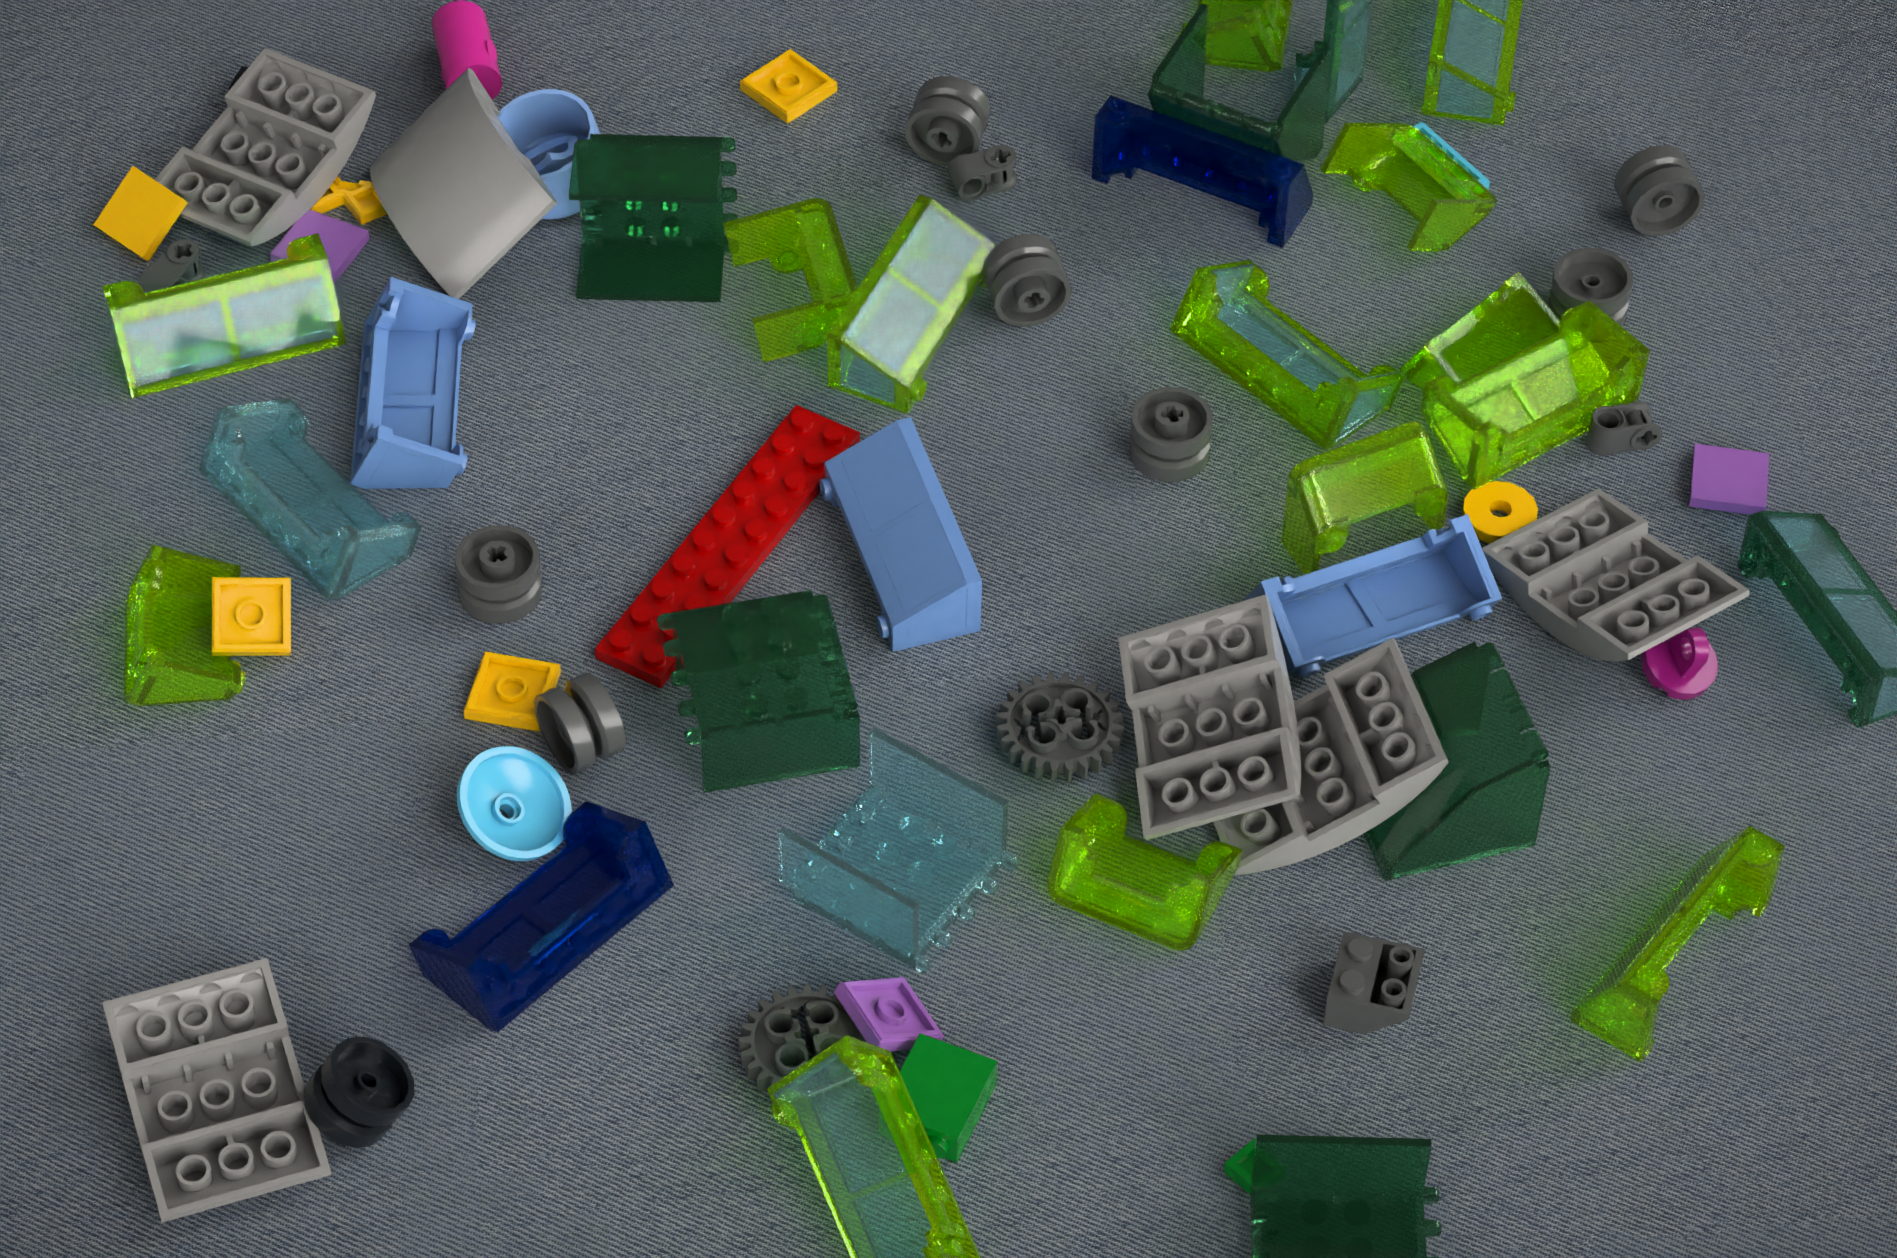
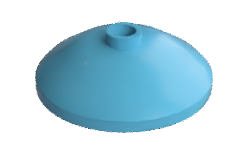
M500 746L488 749L477 755L466 766L458 782L457 806L464 826L478 844L498 857L511 861L539 859L552 852L563 841L569 830L572 806L567 787L558 772L545 759L531 751L513 746ZM499 810H503L508 818H505Z

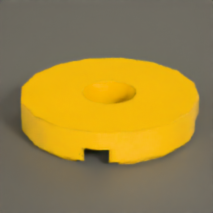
M1493 481L1482 483L1470 490L1464 498L1462 515L1468 514L1477 538L1490 544L1537 520L1538 507L1534 497L1524 488L1509 482ZM1500 510L1506 512L1508 516L1497 517L1491 512Z

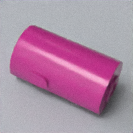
M463 0L450 2L442 6L434 14L431 21L442 70L440 74L447 89L469 67L474 71L493 100L502 88V80L497 62V51L492 42L486 14L480 6L473 2Z

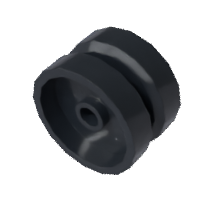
M364 1036L347 1038L332 1050L324 1064L319 1066L310 1077L304 1089V1106L315 1126L322 1134L336 1143L353 1148L370 1147L382 1139L391 1128L393 1122L409 1107L415 1095L414 1078L408 1065L398 1053L381 1041Z

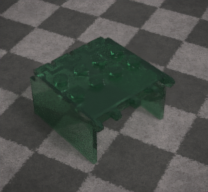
M590 134V139L576 141L573 151L569 200H579L582 240L585 242L581 244L576 291L577 299L721 302L724 252H734L739 249L738 238L725 236V228L733 229L738 226V216L736 214L724 213V203H732L737 200V190L735 188L723 187V176H733L737 172L736 163L722 161V152H733L736 149L734 138Z
M812 590L665 613L657 617L659 629H673V640L667 641L663 645L665 655L669 657L674 656L675 671L670 675L671 683L677 687L688 685L691 700L680 702L677 708L680 716L688 717L695 715L698 727L687 729L684 732V737L688 744L700 743L704 793L860 767V716L858 711H854L857 709L858 704L852 682L850 681L845 656L842 652L836 623L833 622L834 616L827 595L813 596Z
M1256 1134L1251 1175V1190L1255 1191L1250 1193L1251 1222L1253 1223L1251 1226L1252 1258H1439L1427 1257L1426 1237H1435L1442 1232L1439 1221L1425 1220L1424 1204H1433L1439 1201V1190L1437 1188L1424 1187L1432 1147L1431 1139Z

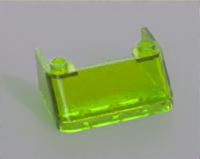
M1345 122L1320 169L1324 174H1348L1353 179V184L1363 191L1370 192L1372 189L1384 190L1420 222L1407 245L1410 251L1439 252L1448 250L1485 219L1497 202L1494 194L1424 133L1413 126L1403 123Z
M812 198L723 223L734 267L769 258L772 268L779 273L787 274L803 270L813 301L752 318L763 363L824 345L859 296L856 280L830 203L821 198Z
M1408 422L1299 462L1291 470L1288 476L1281 542L1304 574L1319 570L1320 555L1335 552L1345 544L1351 524L1411 503L1415 513L1422 517L1430 529L1435 528V530L1444 527L1448 491L1429 435L1418 422Z

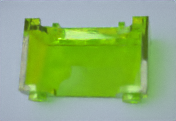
M1518 271L1464 317L1422 347L1399 371L1410 383L1470 423L1478 419L1483 424L1499 410L1494 404L1546 362L1552 367L1567 355L1568 352L1564 347L1574 339V336Z
M151 545L132 580L126 600L125 703L141 707L231 700L235 694L241 693L245 683V672L241 671L240 663L230 661V656H212V577H241V566Z
M1095 793L1060 829L1047 881L1049 895L1061 906L1171 949L1182 951L1191 948L1199 940L1236 873L1243 849L1224 842L1215 841L1210 842L1201 850L1197 863L1126 836L1128 817L1125 809L1118 802Z

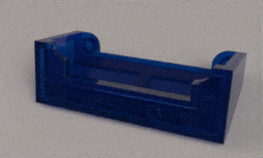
M1112 95L1109 96L1095 116L1092 179L1108 184L1111 176L1117 173H1125L1124 177L1131 179L1136 171L1141 169L1260 212L1258 226L1268 227L1267 243L1284 248L1312 206L1313 192L1305 165Z
M587 801L584 802L565 820L563 838L566 846L451 940L444 931L432 928L423 932L409 944L423 976L488 1029L499 1032L674 886L646 821Z

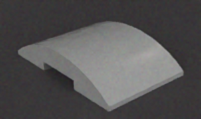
M264 48L224 96L228 107L193 149L189 150L181 147L155 180L188 202L179 217L251 247L265 243L295 224L317 203L337 178L364 130L376 93L372 89Z
M469 67L370 166V176L376 194L397 231L438 284L449 296L457 299L465 294L557 204V201L530 159L518 150L498 118L500 115L499 110L474 71Z
M1599 488L1482 548L1493 575L1513 600L1536 623L1574 650L1604 661L1620 662L1630 660L1749 596L1748 588L1699 555L1687 560L1648 533L1647 520Z
M1266 594L1118 638L1126 703L1132 710L1139 763V768L1135 769L1143 837L1145 840L1299 798L1301 789V756L1296 713L1279 633L1270 601Z
M1394 638L1324 674L1326 685L1294 701L1301 756V789L1299 798L1213 822L1231 870L1235 875L1257 873L1294 864L1329 851L1362 835L1410 803L1432 783L1449 763Z
M267 958L102 1002L136 1134L162 1223L331 1175L319 1129L310 1120L304 1106L305 1086Z

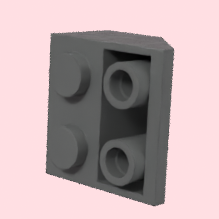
M1344 931L1327 996L1323 1025L1367 1034L1408 1020L1425 949Z

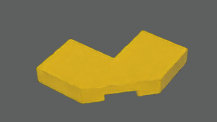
M338 176L324 195L310 209L323 214L345 205L361 225L387 215L372 182L360 180L359 183L341 181Z

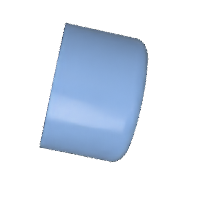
M542 89L515 98L499 111L500 115L498 118L518 150L530 159L557 201V204L542 219L551 220L569 217L587 208L600 196L609 180L611 171L610 156L589 106L581 98L563 90Z

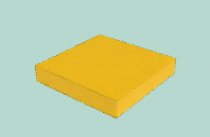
M791 49L740 80V90L787 124L838 91L837 82Z
M132 166L93 225L149 262L188 202L138 168Z
M212 577V656H291V578Z
M485 651L463 710L464 719L541 732L535 715L534 700L537 695L557 686L561 674L560 664Z

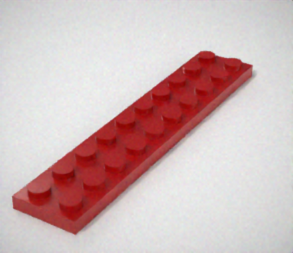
M795 405L596 646L595 658L661 689L821 491L820 479L825 478L824 463L859 443L860 432Z

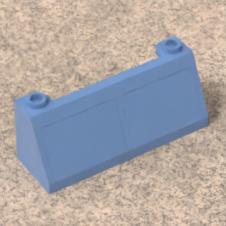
M390 277L363 326L350 485L363 489L448 488L456 475H462L468 456L463 453V445L456 444L462 344L465 340L469 341L472 338L476 326V321L472 319V303Z
M912 418L896 420L824 463L825 478L820 479L822 497L824 501L830 500L833 507L839 506L881 607V615L876 616L878 633L881 638H887L892 652L981 631L982 579Z
M1468 514L1451 519L1448 529L1445 527L1435 530L1434 528L1428 530L1421 537L1293 579L1291 576H1287L1280 581L1279 576L1261 581L1244 600L1265 594L1269 598L1288 675L1298 674L1300 679L1319 672L1321 665L1372 649L1391 638L1399 640L1470 616L1471 621H1475L1492 614V607L1502 599V596Z

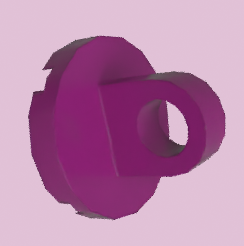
M1700 627L1688 628L1641 653L1640 656L1642 670L1649 683L1656 689L1660 687L1663 691L1668 692L1666 695L1674 699L1690 700L1701 696L1715 681L1718 671L1717 655L1708 641L1705 632Z

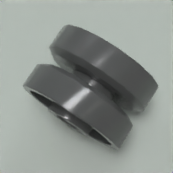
M938 76L926 81L917 92L913 109L910 111L906 123L905 136L909 146L920 157L930 163L948 166L951 160L959 155L978 152L991 112L988 98L979 87L965 79L954 76Z
M1660 145L1635 153L1622 164L1615 176L1614 187L1617 195L1626 209L1634 229L1643 235L1656 237L1678 231L1693 221L1703 208L1705 200L1703 188L1697 176L1693 173L1685 153L1677 147Z
M1036 234L1011 237L1003 240L991 249L984 259L982 273L998 317L1007 324L1019 327L1041 324L1062 312L1070 301L1071 285L1056 245L1047 237Z
M1585 247L1566 253L1559 258L1553 271L1552 288L1548 300V315L1553 324L1564 333L1580 339L1596 340L1613 335L1622 328L1627 318L1628 300L1631 297L1633 286V272L1626 261L1615 253L1604 249Z
M1162 387L1150 390L1138 398L1132 408L1129 457L1134 467L1145 476L1164 482H1179L1191 479L1203 471L1210 457L1213 412L1207 401L1195 392L1178 387Z
M509 525L487 526L477 529L463 538L456 549L455 569L458 578V596L464 610L475 619L487 623L513 622L524 618L535 610L542 599L543 587L540 571V552L535 540L525 531Z
M584 672L568 680L564 691L553 687L535 697L534 710L542 735L556 760L570 774H577L593 766L596 755L602 759H607L625 749L626 734L617 708L605 687L591 673Z

